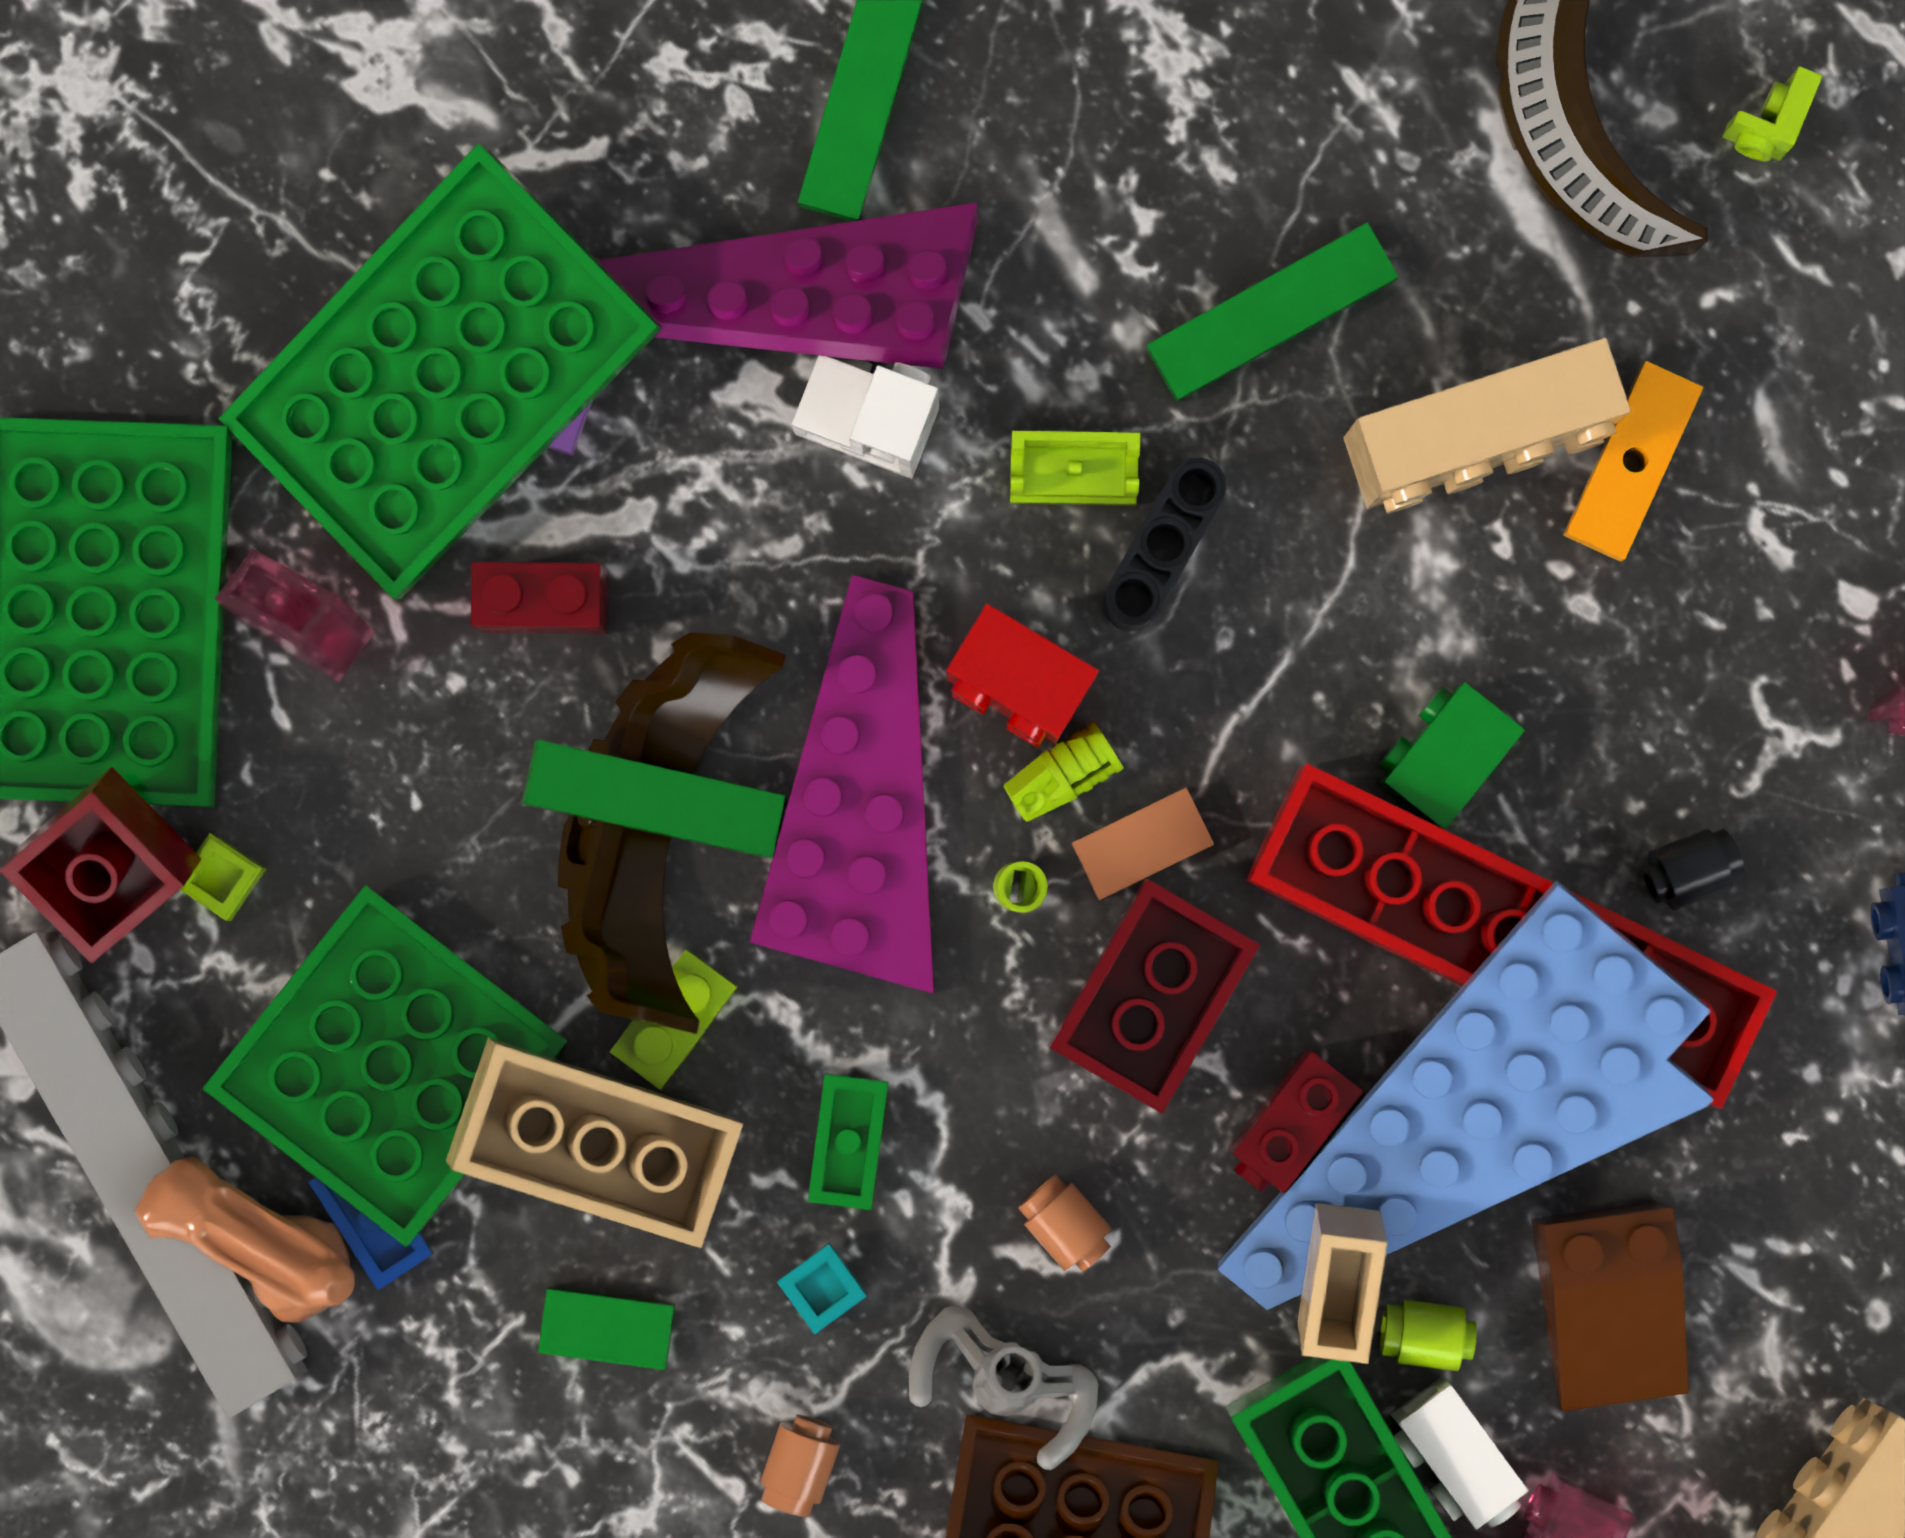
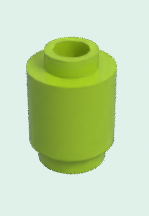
M1402 1299L1401 1305L1385 1304L1380 1334V1355L1395 1357L1396 1364L1458 1372L1462 1359L1472 1360L1474 1357L1477 1336L1476 1321L1466 1320L1465 1307L1406 1299Z

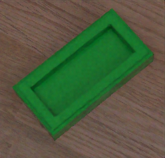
M548 1287L546 1289L538 1353L665 1370L668 1364L676 1304Z

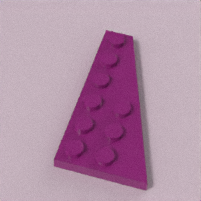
M976 202L597 261L663 327L655 338L893 364L897 362L911 366L944 369L978 224V207Z
M852 575L749 943L934 994L914 593L910 590Z

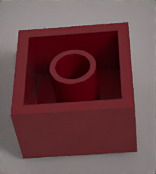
M111 766L21 843L0 869V872L92 964L184 887L202 859Z

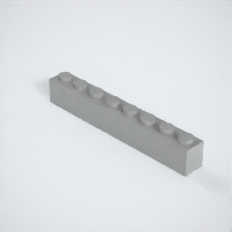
M35 932L0 953V1026L227 1419H230L308 1371L302 1361L307 1357L304 1343L290 1324L282 1326L271 1310L259 1301L248 1279L210 1259L190 1243L170 1238H150L141 1226L134 1209L148 1184L156 1174L166 1169L175 1160L184 1158L173 1137L179 1134L177 1125L167 1108L160 1102L153 1104L141 1083L146 1080V1073L138 1057L129 1047L121 1049L109 1027L114 1025L115 1021L108 1005L97 992L94 991L89 994L77 973L83 966L74 947L63 936L57 939L54 932Z

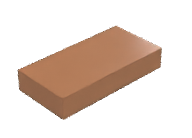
M1187 787L1071 843L1098 900L1214 845Z

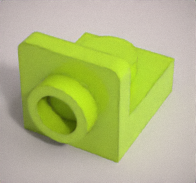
M1799 66L1785 84L1775 81L1760 113V117L1768 119L1769 122L1744 111H1738L1727 124L1723 138L1735 142V149L1746 157L1758 161H1770L1771 158L1780 161L1794 146L1823 75Z

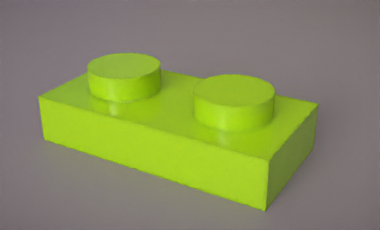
M685 949L672 969L686 1002L700 1021L697 1034L633 1020L610 1050L612 1055L659 1090L665 1087L738 988L736 984L688 949Z

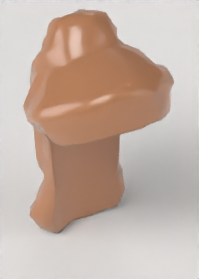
M195 1157L175 1160L166 1169L156 1174L134 1209L138 1221L150 1238H170L190 1243L210 1259L248 1279L259 1301L270 1309L272 1314L282 1322H301L325 1312L328 1307L339 1306L348 1299L354 1289L355 1275L350 1267V1248L335 1224L308 1215H279L238 1188L220 1179L202 1160Z

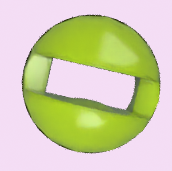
M1014 861L1004 865L996 874L993 882V890L997 901L1002 907L1013 912L1026 913L1033 911L1042 904L1047 895L1048 884L1043 871L1030 862ZM1014 870L1022 871L1017 903L1010 902Z

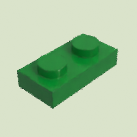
M831 1073L824 1074L808 1202L872 1210L889 1081Z

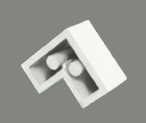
M818 355L792 422L795 435L913 479L939 411L938 388L928 385L931 376L917 368L897 362L892 370L877 365L874 374H872L870 371L873 365L868 361L838 357L833 359Z

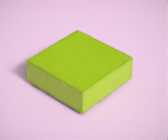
M209 833L196 852L202 860L180 890L225 921H232L267 868L218 835Z

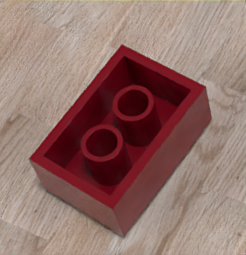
M1146 879L1142 882L1049 1042L1048 1047L1163 1114L1260 944L1151 880Z

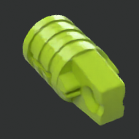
M1094 720L1081 731L1078 730L1071 734V737L1065 741L1062 740L1055 744L1054 748L1042 752L1039 757L1004 784L1010 800L1026 822L1068 802L1071 803L1083 792L1090 791L1099 782L1106 781L1110 775L1124 769Z

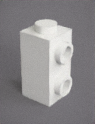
M1442 1376L1390 1414L1401 1428L1398 1433L1393 1435L1398 1446L1415 1469L1424 1462L1429 1466L1440 1481L1430 1490L1453 1521L1464 1515L1476 1530L1485 1523L1492 1528L1505 1522L1519 1510L1521 1504L1518 1499L1526 1494L1528 1489L1451 1384Z

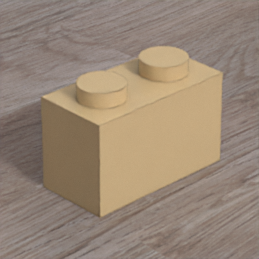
M1316 1203L1298 1315L1302 1356L1368 1364L1387 1248V1238L1381 1211Z

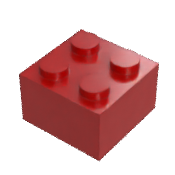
M986 604L948 666L946 675L947 681L954 685L951 690L953 698L981 715L986 713L989 706L1010 718L1006 727L1009 732L1039 748L1044 739L1053 745L1057 744L1093 684L1099 670L991 605Z

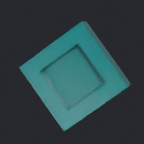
M831 1242L827 1243L777 1281L814 1335L867 1297V1292Z

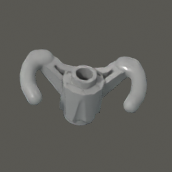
M948 1306L926 1326L914 1348L909 1368V1399L913 1405L925 1407L932 1400V1374L937 1355L945 1342L948 1340L955 1341L975 1370L972 1387L977 1401L991 1414L1007 1417L1023 1411L1035 1399L1068 1396L1072 1401L1069 1417L1058 1434L1038 1451L1037 1462L1043 1469L1052 1470L1075 1452L1088 1433L1097 1409L1099 1383L1097 1377L1082 1364L1073 1363L1065 1366H1049L1042 1362L1035 1351L1030 1352L1025 1348L1019 1347L1017 1342L1004 1343L992 1338L980 1324L974 1313L965 1307ZM981 1350L988 1352V1354L985 1356ZM1004 1373L1013 1379L1015 1388L1011 1392L1001 1386L1002 1378L998 1374ZM1044 1381H1053V1383H1044Z

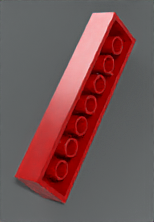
M1308 763L1298 768L1244 882L1460 987L1466 983L1553 884V882ZM1572 892L1708 1005L1711 1012L1669 1058L1711 1092L1714 1100L1708 1106L1722 1109L1777 991Z

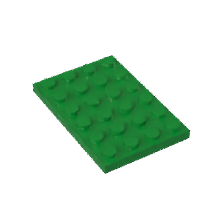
M478 143L218 419L225 426H228V429L393 599H402L663 327L486 146Z
M0 417V800L71 802L112 766L149 805L215 808L233 433L228 429V426Z

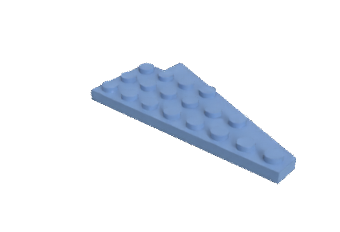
M1556 880L1327 1138L1285 1193L1280 1191L1218 1261V1270L1266 1310H1269L1302 1294L1316 1203L1381 1211L1387 1238L1385 1254L1387 1255L1707 1107L1714 1100L1711 1092L1669 1057L1711 1012L1708 1005Z

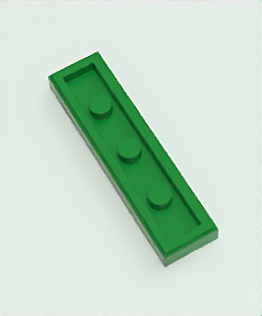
M924 0L856 1L799 196L798 206L800 208L849 222L861 219Z
M1367 222L1147 344L1146 350L1177 403L1394 283L1399 276Z
M536 740L534 742L522 804L759 857L773 858L786 795L543 740Z

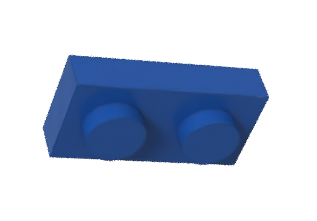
M315 1177L308 1182L377 1290L434 1254L421 1232L409 1247H405Z

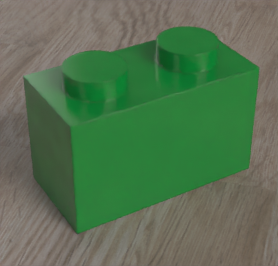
M1466 682L1455 686L1451 693L1441 686L1418 714L1426 722L1423 728L1411 742L1404 736H1401L1378 765L1386 771V774L1378 782L1377 786L1415 816L1444 830L1448 828L1525 731V729Z

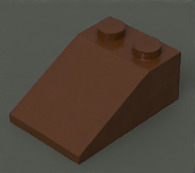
M1659 1201L1531 1219L1559 1409L1561 1411H1569L1688 1394L1683 1268L1673 1207Z

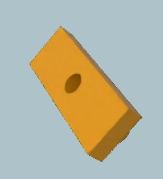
M1648 361L1641 364L1626 397L1631 412L1615 424L1617 433L1607 438L1563 536L1617 561L1622 562L1626 559L1700 397L1703 386ZM1624 453H1632L1638 457L1640 461L1639 472H1631L1625 468L1623 464Z

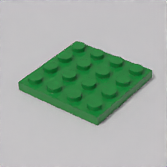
M365 885L202 1089L405 1247H409L466 1175L452 1170L446 1162V1158L488 1037L553 1059L559 1056L569 1042Z

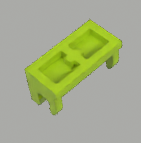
M1012 431L1010 504L1136 506L1139 493L1138 458L1140 455V433Z

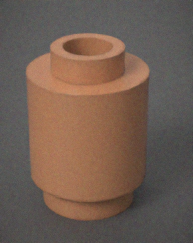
M1057 1174L1043 1183L1018 1207L1027 1218L1023 1225L1064 1271L1074 1264L1082 1272L1085 1271L1111 1247L1104 1237L1111 1231L1112 1227L1072 1182L1065 1185Z
M800 1414L796 1415L794 1423L781 1422L779 1424L760 1481L765 1487L761 1498L763 1503L788 1514L801 1517L810 1516L813 1505L820 1504L841 1445L838 1440L830 1436L833 1428L831 1425Z

